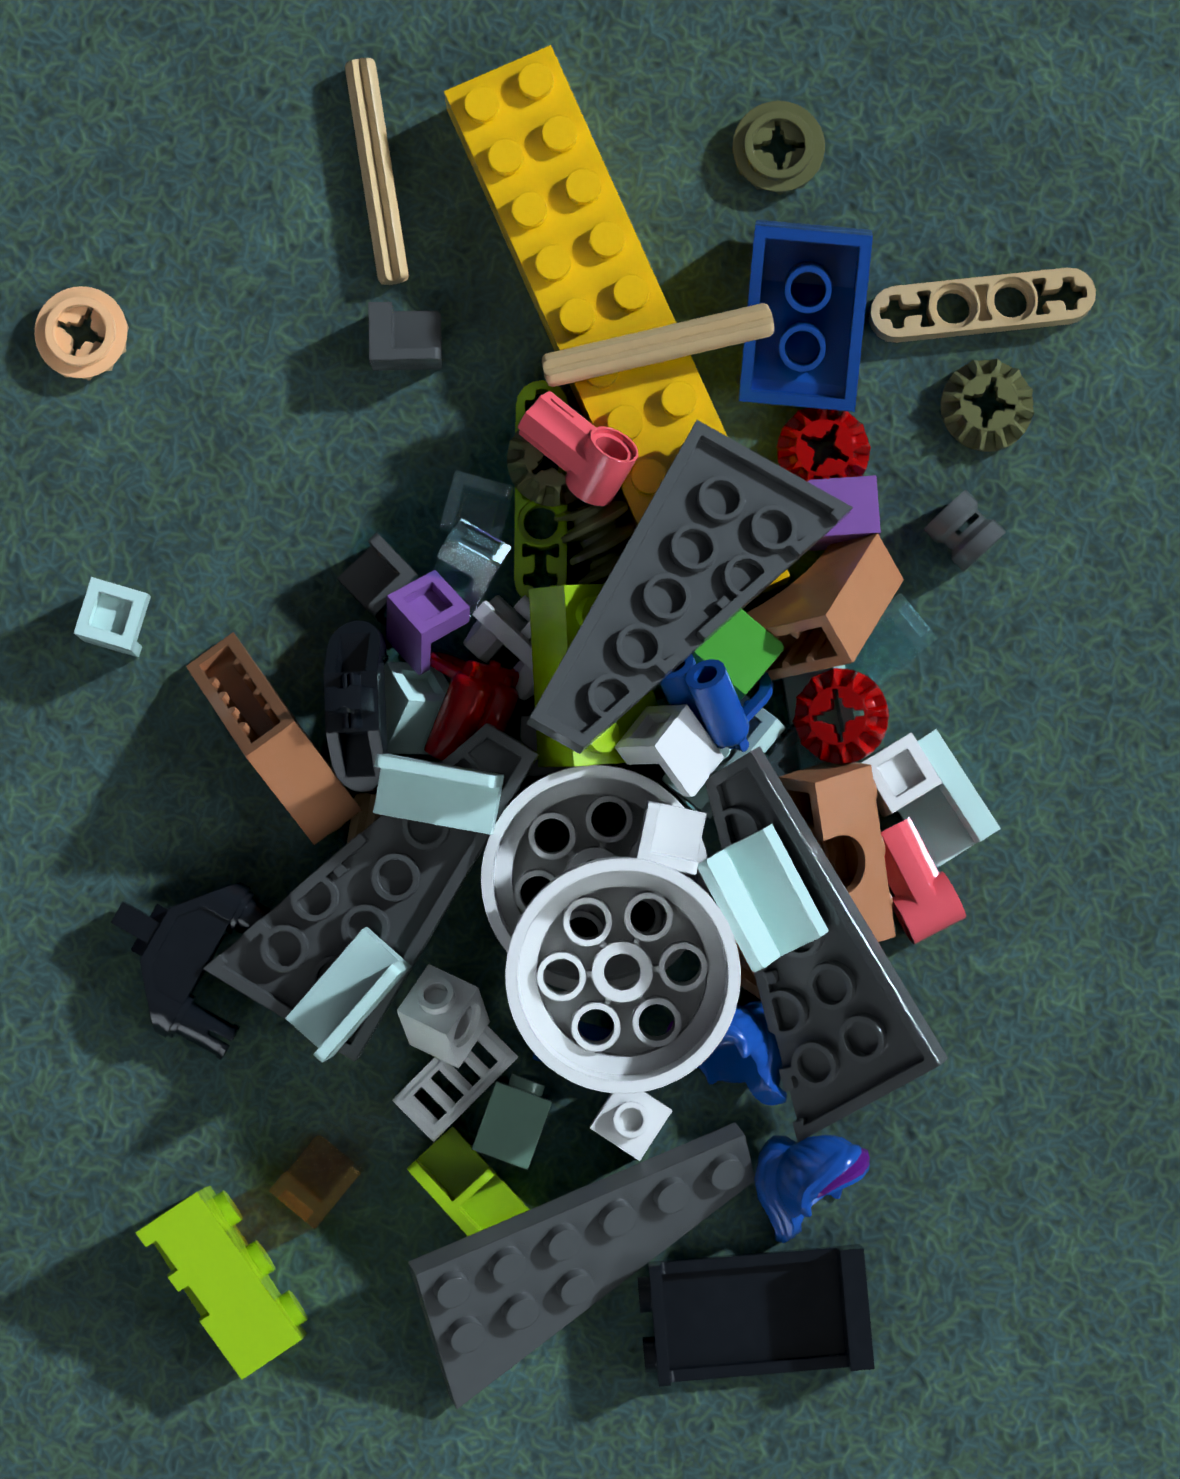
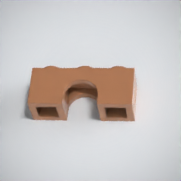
M823 762L779 776V779L816 840L826 841L829 852L828 860L877 941L881 942L895 937L894 904L889 892L884 858L886 849L881 836L876 802L877 786L873 779L871 765L857 762L848 764Z

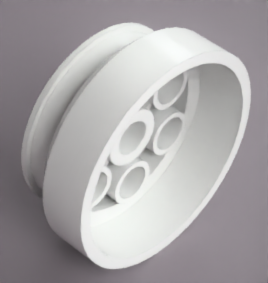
M610 765L565 768L548 774L525 788L512 800L497 820L494 832L488 838L481 867V889L485 912L497 939L508 953L517 922L528 906L521 896V887L526 880L534 876H542L552 881L568 869L593 859L613 856L635 857L647 800L684 808L682 804L665 788L650 778L622 767ZM614 802L619 804L625 811V825L615 835H602L592 825V813L601 803ZM546 819H558L565 823L569 829V841L560 851H545L535 840L536 827ZM702 838L697 857L698 864L707 859ZM698 867L696 875L681 872L695 881L709 894V889ZM641 900L648 903L654 909L655 917L653 924L644 931L653 932L664 923L666 916L665 908L657 900ZM582 904L576 907L570 916V920L577 917H585L592 920L598 928V933L603 929L606 921L603 911L594 904ZM679 949L671 953L666 960L665 970L670 965H672L686 949ZM627 954L613 956L608 960L604 968L607 980L613 985L620 987L632 984L637 979L640 971V966L636 959ZM556 959L550 962L544 970L546 983L565 990L573 988L580 976L576 965L567 959Z
M613 856L588 861L568 869L555 877L534 896L517 922L511 938L505 969L506 992L511 1014L520 1034L534 1054L546 1066L565 1079L588 1089L616 1094L639 1093L661 1088L681 1079L701 1065L713 1053L730 1027L736 1011L740 993L741 966L736 941L728 921L709 894L695 881L680 871L657 862L630 856ZM644 899L657 900L665 908L666 916L664 923L653 932L638 930L630 919L634 905ZM582 904H594L603 911L606 921L603 929L597 935L584 937L578 935L572 929L570 916L576 907ZM679 949H687L694 952L700 961L697 974L691 980L685 982L675 981L665 972L667 958L671 953ZM627 954L638 962L640 966L639 975L632 984L623 987L616 986L605 977V965L615 955ZM556 959H567L573 962L580 974L576 985L567 991H556L549 987L544 979V970L550 962ZM650 1005H664L674 1015L671 1029L661 1036L648 1035L639 1026V1017L642 1011ZM592 1009H600L607 1012L614 1022L610 1035L600 1041H592L585 1038L578 1028L581 1016Z

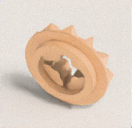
M79 286L67 288L56 293L43 305L36 319L34 335L41 357L53 370L66 378L91 380L96 375L112 371L114 364L126 352L129 327L123 311L112 297L98 289ZM90 312H92L90 328L103 340V343L85 341L81 349H77L75 356H73L75 352L73 349L74 339L60 325L80 327L84 319L87 320Z

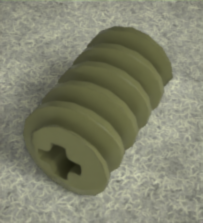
M613 500L610 505L594 506L585 503L553 517L555 522L572 521L574 527L561 537L563 544L581 543L582 549L569 560L571 566L589 565L591 570L577 582L578 585L605 584L627 545L624 542L635 531L636 526L633 522H616V519L629 508L625 500Z

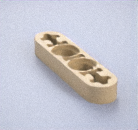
M1058 268L898 285L883 289L876 295L869 310V323L871 329L879 338L887 342L896 343L1068 325L1080 321L1088 314L1095 302L1096 289L1092 279L1085 272L1077 268ZM1063 282H1070L1072 291L1082 292L1083 298L1077 300L1073 310H1066L1064 301H1046L1042 307L1045 314H1036L1038 294L1034 284L1040 283L1043 285L1041 296L1058 293L1062 288ZM1010 287L1021 291L1027 302L1025 312L1014 318L1000 314L994 303L995 294L999 290ZM949 293L958 294L967 301L969 315L963 322L957 324L948 323L939 316L937 301L943 295ZM918 296H928L926 316L930 327L920 326L922 315L906 317L902 327L899 329L893 328L890 319H881L880 313L887 310L891 300H897L902 310L918 309L921 304Z

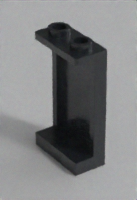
M860 1244L648 1262L649 1276L637 1277L640 1313L652 1312L654 1336L642 1337L645 1373L657 1372L659 1387L671 1386L672 1382L822 1369L846 1367L850 1371L875 1369L864 1248Z

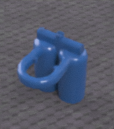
M692 654L660 682L668 704H687L717 748L723 749L728 747L729 749H736L742 752H746L749 747L746 737L749 733V721L767 704L773 693V683L768 673L765 672L757 682L760 684L759 690L750 700L745 701L744 707H742L725 665L721 661L714 659L704 660L696 664Z

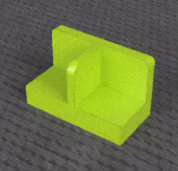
M453 1125L409 1165L407 1170L467 1236H470L530 1210L477 1151L472 1150L473 1146Z

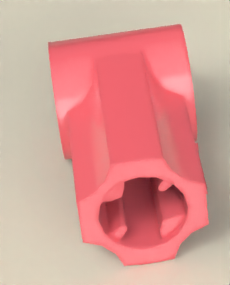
M551 391L539 396L531 408L525 412L517 427L520 429V436L567 472L565 482L569 490L577 498L594 506L610 505L638 458V449L628 436L610 427H595Z
M911 818L882 831L881 836L886 849L884 858L888 885L894 904L893 910L911 943L915 945L965 919V910L953 885L943 871L938 872Z

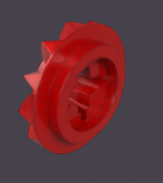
M806 408L798 410L782 428L777 443V459L780 467L807 482L814 479L863 476L867 468L871 446L868 442L864 425L848 411ZM831 429H835L833 449L840 453V457L846 459L847 462L839 458L837 460L827 458L823 465L819 464L816 472L810 470L814 463L812 459L815 451L807 446L808 442L802 440L801 437L808 441L813 439L820 442L825 434L829 435Z
M833 668L811 677L802 692L796 696L795 716L792 722L796 727L801 745L818 759L834 764H848L867 757L879 746L887 731L889 711L883 692L871 678L855 670ZM836 691H838L839 698L842 699L845 708L854 709V711H864V716H855V720H849L845 723V732H842L843 742H841V734L837 733L835 724L817 721V716H824L825 712L834 710V700H837Z

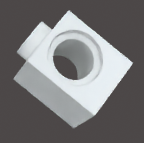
M430 964L427 965L397 1009L409 1045L458 1069L490 1023L478 987Z
M646 1092L610 1093L589 1127L640 1161L672 1113V1109Z

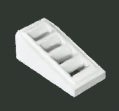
M489 1026L486 1027L478 1042L498 1062L489 1069L470 1051L464 1062L481 1078L474 1086L452 1065L434 1057L392 1099L433 1142L518 1058ZM438 1071L464 1095L457 1103L431 1079ZM421 1088L447 1112L439 1120L414 1096Z

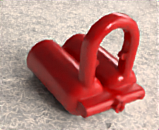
M432 652L430 666L452 679L424 751L443 761L486 723H490L506 732L519 699V693L515 688L519 680V672L514 668L511 670L501 668V663L495 660H490L488 665L470 660L466 662L448 654Z

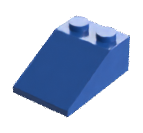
M756 220L747 306L760 303L768 304L774 320V332L770 337L744 343L739 401L855 412L873 241L872 230Z

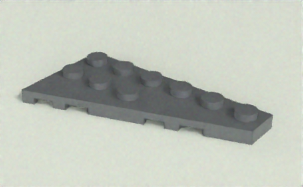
M696 420L526 724L579 754L582 753L840 523L853 507Z
M486 723L441 763L503 774L504 780L497 814L498 820L516 796L540 753L492 724ZM381 815L203 969L285 1019L363 928L368 927L412 967L339 1049V1053L355 1062L360 1058L485 848L490 835Z
M759 746L711 775L705 782L722 849L773 824L829 930L820 938L779 957L767 967L754 972L768 1030L775 1034L783 1064L779 1072L784 1091H790L797 1118L792 1123L797 1142H800L937 1068L948 1057Z
M735 1122L408 1262L447 1392L456 1409L460 1408L754 1182V1172L746 1137Z

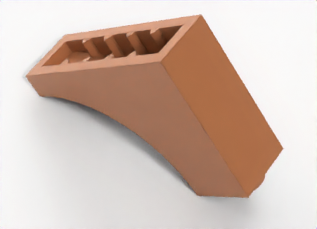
M878 533L830 544L819 559L796 581L768 601L747 612L749 616L784 645L782 653L766 671L771 681L850 664L855 661L904 581Z
M234 632L186 666L245 757L314 845L330 833L341 828L345 822L362 811L346 786L336 777L330 764L301 727Z

